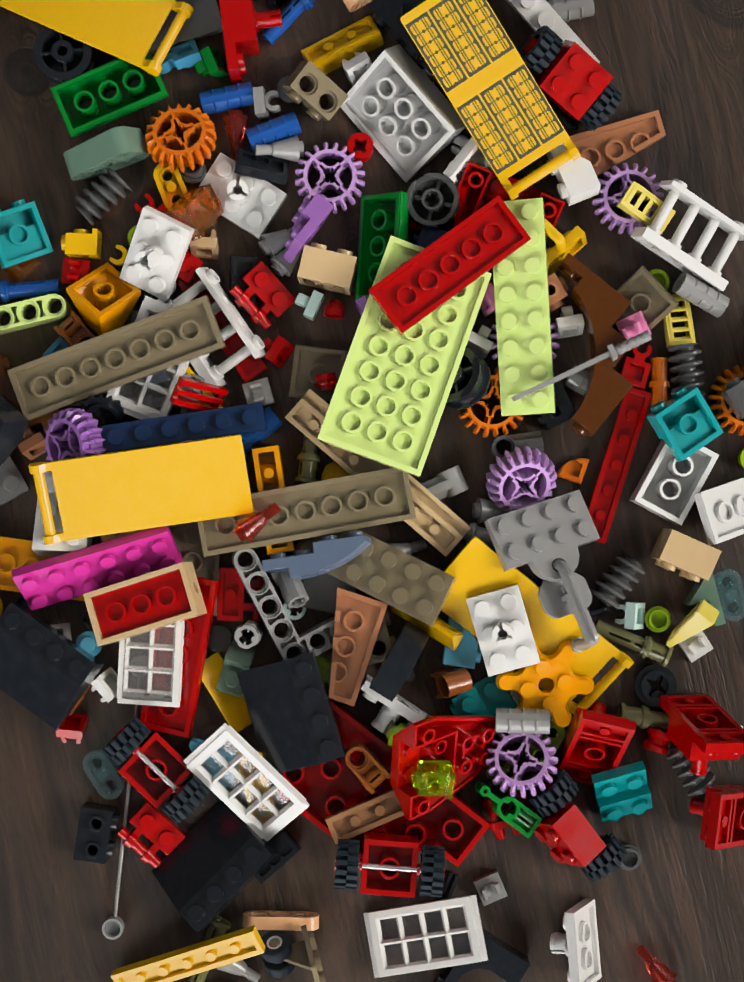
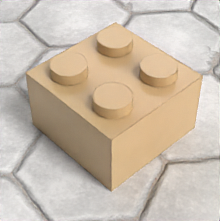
M311 243V246L304 245L297 275L299 283L351 296L357 270V257L352 256L353 252L345 249H337V252L326 250L327 246L319 243Z
M662 528L650 557L656 559L655 565L673 572L675 569L680 570L679 576L699 583L700 579L709 581L722 551L676 530Z

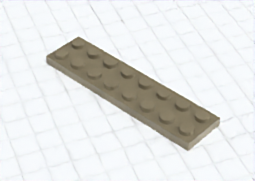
M205 295L7 370L23 416L30 421L86 400L90 395L102 394L222 349L226 345L208 296Z
M388 468L251 493L253 513L197 521L203 556L207 557L414 519L416 514L408 473L396 468Z

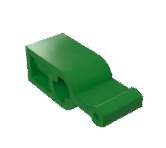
M477 781L474 785L478 793L492 799V810L528 839L543 820L517 799L510 796V794L499 792L495 795L487 785L480 781ZM504 802L507 804L510 803V806L507 810L504 808L501 809V806ZM520 815L521 817H523V818H524L525 820H527V821L524 822L523 820H521V819H520L519 817H517V816Z

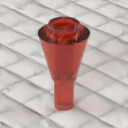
M227 110V115L222 116L229 142H231L232 160L236 159L238 148L241 149V142H243L248 115H243V110Z
M274 502L262 512L259 511L235 521L236 527L233 531L242 542L247 540L251 543L267 524V521L281 510Z
M644 945L635 950L637 955L646 964L645 966L653 982H677L675 978L678 974L657 958H654Z

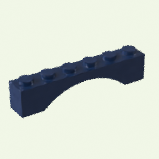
M262 402L101 426L103 429L102 438L106 439L103 441L104 448L106 449L105 453L267 431Z

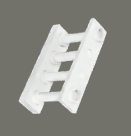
M679 179L661 181L659 186L669 192L651 225L635 227L630 237L682 272L688 273L717 291H724L729 282L721 277L722 273L720 271L737 241H744V224L739 221H732L686 189L687 184ZM679 199L688 205L689 208L672 238L666 240L660 236V229L675 202ZM697 213L708 219L709 222L692 252L687 254L681 250L682 246L680 244ZM717 227H720L729 235L712 266L706 267L701 264V256Z
M199 267L195 271L201 280L174 300L168 299L163 301L160 298L157 300L176 307L191 301L206 288L215 299V302L211 304L214 315L222 310L230 321V324L221 330L223 340H227L237 332L245 346L218 366L212 363L208 357L209 353L190 360V363L198 375L205 379V383L223 387L227 384L223 379L224 374L251 354L255 359L264 357L266 355L263 349L265 345L258 335L252 333L220 286V278L217 273L208 267Z

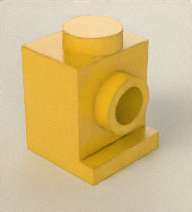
M92 228V234H89L90 231L86 229H74L73 233L62 235V251H65L69 258L101 259L102 233Z

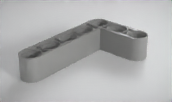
M245 549L233 552L232 563L281 658L287 657L286 652L292 646H297L299 653L314 649L316 656L333 647L335 616L297 634L266 572L263 571V566L254 550ZM242 552H249L251 555V562L247 566H240L238 564V556ZM259 575L263 578L264 582L260 589L254 590L250 587V580L252 577ZM267 599H273L276 604L275 609L270 613H265L262 610V604ZM278 623L287 624V632L283 636H276L274 633V628ZM314 634H321L323 638L322 643L317 647H312L310 645V638Z

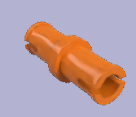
M651 358V381L649 382V388H651L652 393L651 406L662 400L667 402V388H670V382L667 381L668 358Z

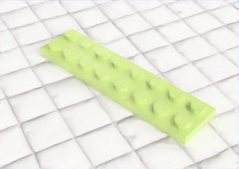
M543 198L504 201L531 239L493 267L501 416L556 413L554 383L519 400L513 401L511 398L553 378L554 375Z

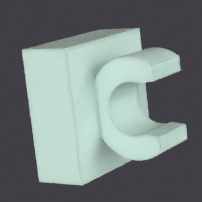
M316 290L313 291L311 298L298 293L295 304L305 308L303 313L305 318L314 321L325 297L324 294Z
M626 602V604H619V607L616 609L624 610L625 618L615 619V623L624 624V629H644L645 603Z

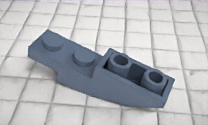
M363 532L347 533V538L337 539L336 535L323 536L321 541L313 542L314 553H312V550L296 551V556L286 557V553L270 555L271 559L262 560L263 571L268 573L289 571L290 578L295 580L312 578L330 572L351 561L362 553L372 541L370 537L363 535Z

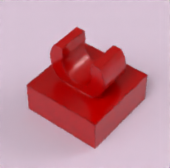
M64 257L61 283L72 285L91 273L92 262L90 260Z
M280 335L277 336L275 341L267 337L263 340L265 350L268 351L264 357L282 369L295 346Z
M75 713L72 716L68 715L60 728L56 730V737H60L63 743H66L69 738L76 739V744H80L88 725V715Z

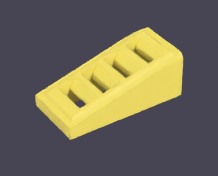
M633 181L620 199L617 207L647 226L651 225L663 201ZM637 194L639 198L633 206L630 204V201ZM643 200H646L648 203L641 212L638 208ZM653 205L657 208L651 218L646 215ZM673 209L660 229L661 234L676 213Z
M671 294L677 302L682 301L683 306L675 307L663 318L666 348L673 345L696 343L690 302L677 294ZM683 312L684 316L671 317V313ZM684 322L685 326L673 328L672 323ZM685 332L686 337L674 338V333Z
M701 600L671 631L666 645L671 648L712 626L719 615V611L707 601Z

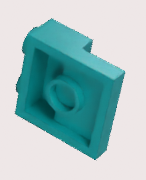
M25 199L9 204L11 209L5 211L0 209V264L2 269L53 252L34 201L26 203Z
M682 386L671 393L673 396L668 402L662 400L650 407L652 413L646 416L658 438L665 440L677 462H682L724 433L698 387L686 388V386Z
M487 675L473 683L472 690L450 697L453 704L449 705L454 716H493L496 718V708L510 707L515 709L516 705L507 691L500 690L495 682L497 675L490 677ZM495 721V733H494V736L499 733V732H496V721Z
M643 761L591 775L595 803L602 822H615L622 816L629 814L640 815L647 809L653 808Z

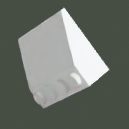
M400 44L385 49L348 91L347 99L340 106L361 132L371 137L373 146L405 183L410 181L445 149L466 127L455 108Z

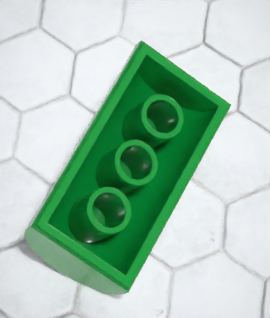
M150 51L145 57L146 60H152L153 58ZM119 58L50 88L72 138L169 97L160 74L159 76H153L144 69Z
M396 191L361 196L356 300L363 296L368 299V290L373 285L390 236L408 242L409 210L407 208L408 193Z

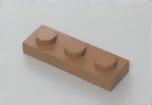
M390 789L325 817V821L335 844H338V838L350 839L399 818L404 813L394 790Z

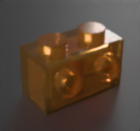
M211 184L190 189L165 214L194 228L191 241H195L205 235L204 231L217 223L216 219L224 211Z

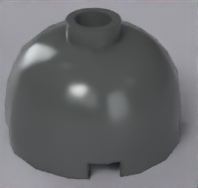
M427 173L412 182L407 191V208L417 223L426 227L439 228L447 225L455 218L460 205V196L457 187L449 177L440 173Z

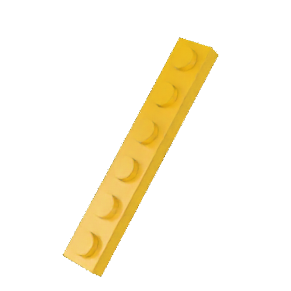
M255 925L114 969L111 978L113 982H173L263 954L265 944Z

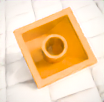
M108 262L66 288V292L85 323L98 335L123 326L141 295V290L120 279V272Z

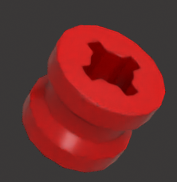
M362 132L353 134L347 143L348 155L355 152L354 162L361 160L362 163L369 161L373 155V141L371 137Z
M648 726V737L646 740H643L642 746L654 752L667 755V745L671 741L666 736L667 731Z

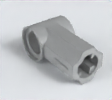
M459 465L437 474V477L422 483L439 500L445 497H453L469 489Z
M289 571L271 573L276 585H279L284 601L289 609L305 605L309 597L302 580L290 578Z

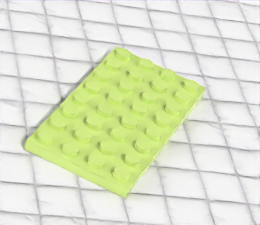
M390 236L372 287L425 248ZM488 272L483 274L402 335L399 334L369 293L317 440L420 477L492 274Z

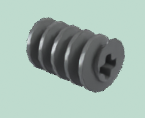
M111 168L106 169L109 178L103 175L98 176L101 185L93 181L90 183L93 192L85 188L83 189L85 199L77 195L75 196L77 202L75 207L92 226L95 225L93 216L102 219L101 209L110 212L109 202L117 206L119 202L116 196L119 195L125 199L127 195L124 189L132 191Z
M698 343L679 344L667 348L668 352L675 353L674 356L668 359V362L676 364V366L669 369V372L677 374L670 382L678 385V387L671 390V393L682 386L689 388L700 387L705 384V381L697 380L698 376L704 374V371L696 369V366L703 363V360L695 359L696 355L702 353V350L694 348V345ZM700 391L702 396L706 395V392Z
M621 550L625 558L615 557L618 567L611 564L608 566L612 574L602 573L601 576L605 583L596 581L595 585L598 591L590 589V592L604 604L616 608L619 607L616 598L626 599L622 590H633L629 581L639 582L635 574H646L642 565L624 550Z
M674 744L669 747L671 752L666 758L668 760L676 759L671 767L673 769L681 767L682 770L677 773V777H686L687 779L682 783V786L692 787L687 792L688 796L702 795L706 793V786H716L719 784L718 781H714V773L708 772L710 770L709 764L707 765V774L705 776L694 775L689 771L691 761Z

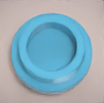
M85 631L76 640V644L93 657L99 654L102 646L97 645L94 631Z

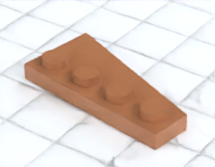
M659 110L599 127L594 131H585L569 137L578 149L581 157L591 162L598 177L605 171L610 170L614 165L617 166L664 138L666 133Z
M337 587L329 698L355 706L388 604Z

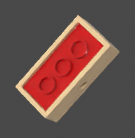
M181 562L83 594L98 646L118 642L207 613L192 562Z

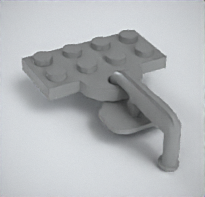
M580 490L487 519L484 524L504 572L528 564L532 572L543 579L538 591V597L544 612L554 619L574 613L583 638L575 637L571 643L572 649L579 653L596 645L599 642V636L587 609L592 602V594L585 578L574 571L579 563L578 547L594 542L600 537Z

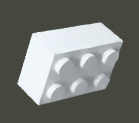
M662 439L629 500L674 525H682L695 501L693 494L700 492L719 454L706 447H702L682 462H677L665 440Z
M47 471L44 472L55 530L56 532H64L52 472ZM37 497L32 550L38 556L56 557L92 546L93 537L61 541L49 545L44 544L43 535L45 531Z

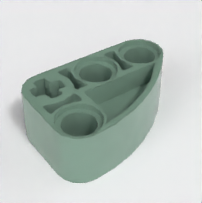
M119 126L65 151L63 156L71 180L77 181L106 174L107 168L115 171L149 157L150 154L146 148L147 144L142 129Z

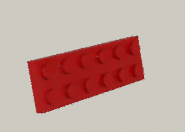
M498 195L371 287L368 292L399 334L402 335L526 244L531 238Z
M197 576L207 613L184 620L185 633L183 636L184 652L180 707L142 705L140 721L149 729L186 738L192 736L219 586L218 580ZM162 627L155 630L154 644L173 645L174 628ZM154 650L153 667L172 668L173 651ZM153 673L152 690L171 691L172 674ZM164 696V697H162V698H170V699H172L171 696Z

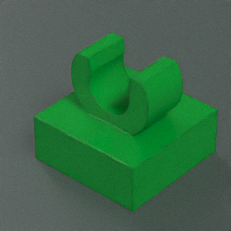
M207 46L200 50L204 60L194 65L198 75L203 74L205 77L212 75L223 78L229 74L219 49Z

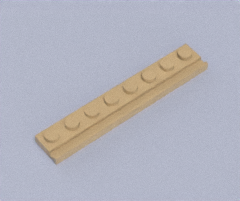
M312 389L307 391L285 417L350 475L393 468L317 440L329 404ZM408 473L416 518L404 521L444 556H447L471 527Z

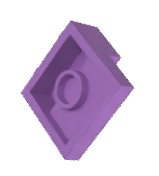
M317 193L312 200L306 198L291 220L295 224L290 231L292 233L291 237L285 244L288 250L283 256L288 262L292 263L304 249V245H307L333 210L334 206L325 195Z

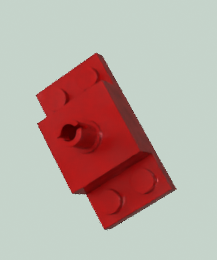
M219 0L227 68L232 84L243 83L242 75L247 74L245 58L243 57L260 55L259 29L283 27L281 11L278 9L257 12L254 9L253 0Z
M660 695L659 705L670 716L666 736L691 761L689 771L692 774L705 776L707 774L708 760H739L740 755L744 754V729L709 695Z
M594 702L590 706V710L577 707L564 736L563 754L556 767L557 771L565 769L573 781L592 785L591 775L618 767L636 731V722L606 714L607 706L602 702Z
M737 784L706 786L705 800L694 797L689 805L691 814L703 816L700 840L706 841L705 848L712 850L743 846L744 786Z

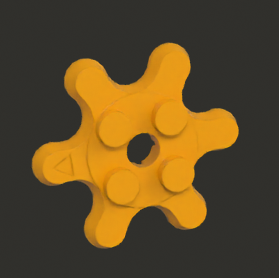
M572 641L562 642L558 649L549 655L540 652L535 642L541 663L520 668L515 672H504L496 676L495 682L500 690L515 691L519 695L520 702L515 709L537 708L550 710V716L556 726L563 728L570 724L572 716L567 708L568 699L575 694L588 695L594 690V681L591 677L575 675L570 669V664L578 653L572 649ZM543 678H550L553 681L552 688L548 690H540L538 684Z

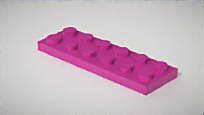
M163 526L150 528L12 569V578L30 609L36 610L181 563L183 558L169 527Z

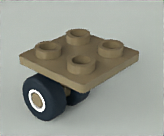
M306 925L301 926L304 940L291 944L289 936L280 930L270 931L262 937L265 951L261 956L265 970L270 976L275 978L285 977L294 970L296 965L312 971L314 982H326L319 953L316 950L317 945L314 933L308 934Z

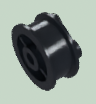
M45 27L35 40L33 47L34 60L44 76L56 85L95 68L96 53L94 47L48 27Z
M467 347L465 348L446 402L447 406L454 409H466L477 404L486 395L490 384V370L487 363Z

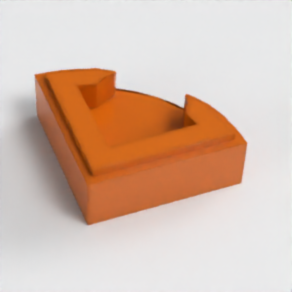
M577 458L564 463L557 471V477L581 484L590 459Z

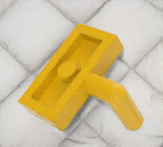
M544 218L545 234L555 242L554 247L546 249L548 276L559 269V265L568 253L574 256L588 244L585 232L578 225L572 231L569 230L562 235Z

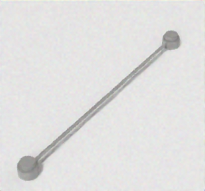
M138 655L131 660L130 665L148 666V657ZM131 672L138 677L137 689H141L142 677L148 673ZM135 704L134 717L138 718L139 705ZM128 782L126 788V798L123 817V826L125 828L127 826V816L131 785ZM122 839L113 916L108 917L102 925L103 935L110 940L119 938L125 928L123 920L117 916L124 854Z

